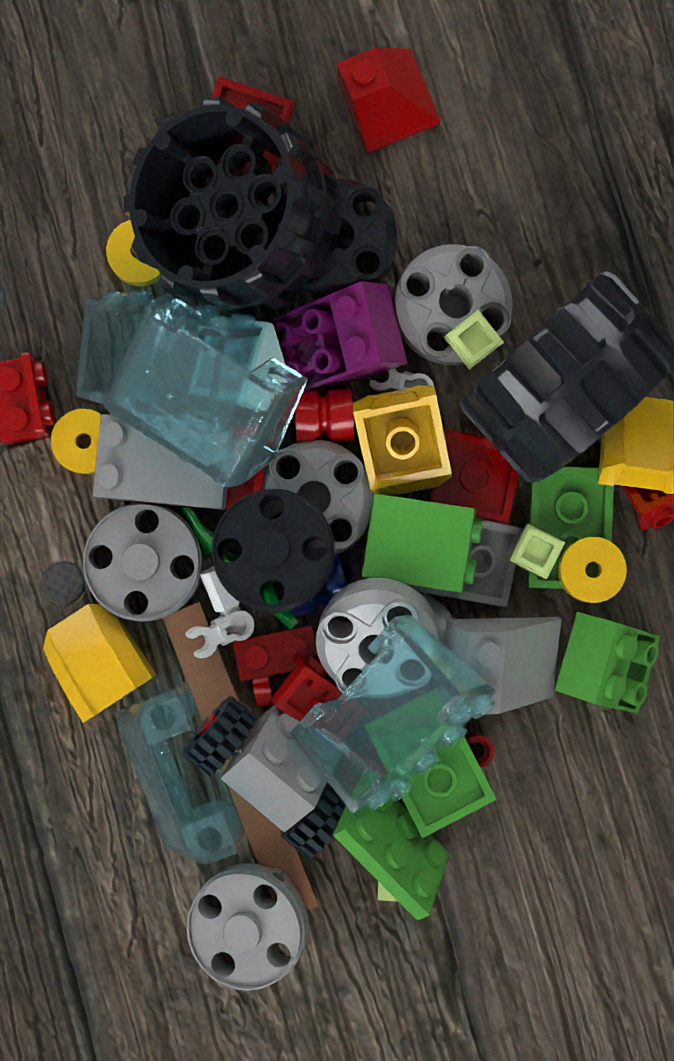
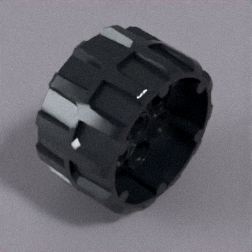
M221 96L204 99L203 107L193 109L182 115L172 112L160 122L163 128L154 136L147 147L138 149L132 162L136 169L133 174L131 189L124 196V214L130 216L135 235L132 249L138 261L160 272V282L165 289L233 314L247 315L257 305L265 304L280 309L291 304L294 292L307 283L310 278L318 280L326 270L324 258L331 244L332 236H339L342 220L335 215L332 190L337 189L338 186L334 171L314 154V147L311 141L270 110L257 103H248L244 110L236 107ZM265 150L277 158L282 157L284 165L276 168L274 176H272L271 163L263 156ZM220 158L221 164L217 163V160H219ZM251 161L249 172L242 176L244 166ZM208 177L212 178L211 183L205 187L206 179ZM277 190L275 202L267 206L270 194ZM238 202L236 213L230 217L232 206ZM200 214L199 223L193 228V221ZM264 231L263 242L261 245H255L256 237ZM223 243H225V251L223 255L218 259V249ZM195 248L197 258L204 264L202 271L198 270L194 263L190 249ZM247 256L253 261L244 270L225 278L226 273L236 272L243 267Z
M606 271L592 280L472 388L460 402L462 411L524 480L531 483L539 482L557 472L590 447L634 409L669 374L674 367V340L618 277Z

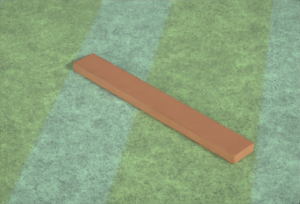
M202 602L185 607L162 618L202 721L204 722L207 717L209 718L212 711L216 707L218 708L220 703L226 700L227 697L233 696L240 702L219 646L217 645L216 651L211 656L197 658L193 652L204 646L205 638L203 635H199L196 638L190 639L185 634L194 626H211ZM232 757L226 760L224 766L221 767L222 773H224ZM228 786L258 864L285 871L289 875L292 884L300 893L307 911L318 907V899L299 851L280 836L281 829ZM267 885L271 898L277 899L276 891L272 886Z

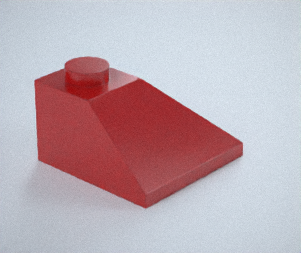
M373 48L337 63V83L367 154L441 124L411 49Z

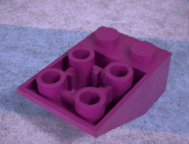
M360 281L266 321L274 325L289 375L284 399L293 398L294 391H319L372 377L408 364L389 286L386 284Z

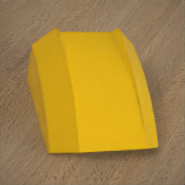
M416 385L402 390L368 395L353 403L354 419L372 493L395 496L435 488L452 477L434 386Z
M645 397L602 436L597 484L609 486L623 485L664 491V493L674 494L673 400Z
M87 604L47 630L43 650L63 691L83 723L157 676L120 617L106 610L101 604Z

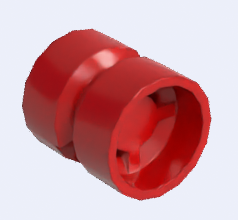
M352 388L330 389L326 396H321L317 390L294 391L297 443L322 440L323 436H327L331 442L354 441Z

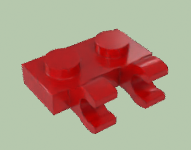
M313 626L248 638L242 641H233L240 682L253 680L257 708L273 705L271 700L273 691L269 676L293 671L296 665L292 657L296 652L307 659L311 655L319 658Z

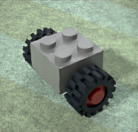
M233 696L227 697L226 700L220 703L218 708L216 707L212 711L209 718L205 719L203 725L196 730L182 754L208 776L216 773L218 769L224 766L225 761L232 757L220 779L281 829L280 836L306 858H312L316 852L319 853L324 849L326 843L329 844L333 840L334 831L350 797L349 794L329 778L339 754L327 742L320 739L309 728L301 724L300 721L294 719L275 705L257 720V717Z

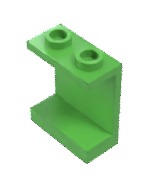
M374 494L362 577L387 578L404 584L463 593L465 592L466 584L473 585L477 560H471L470 555L472 543L480 544L483 519L476 518L477 509Z

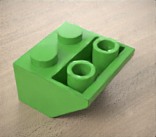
M577 612L555 691L593 704L638 714L640 706L647 696V682L652 665H654L658 657L660 636L617 622Z

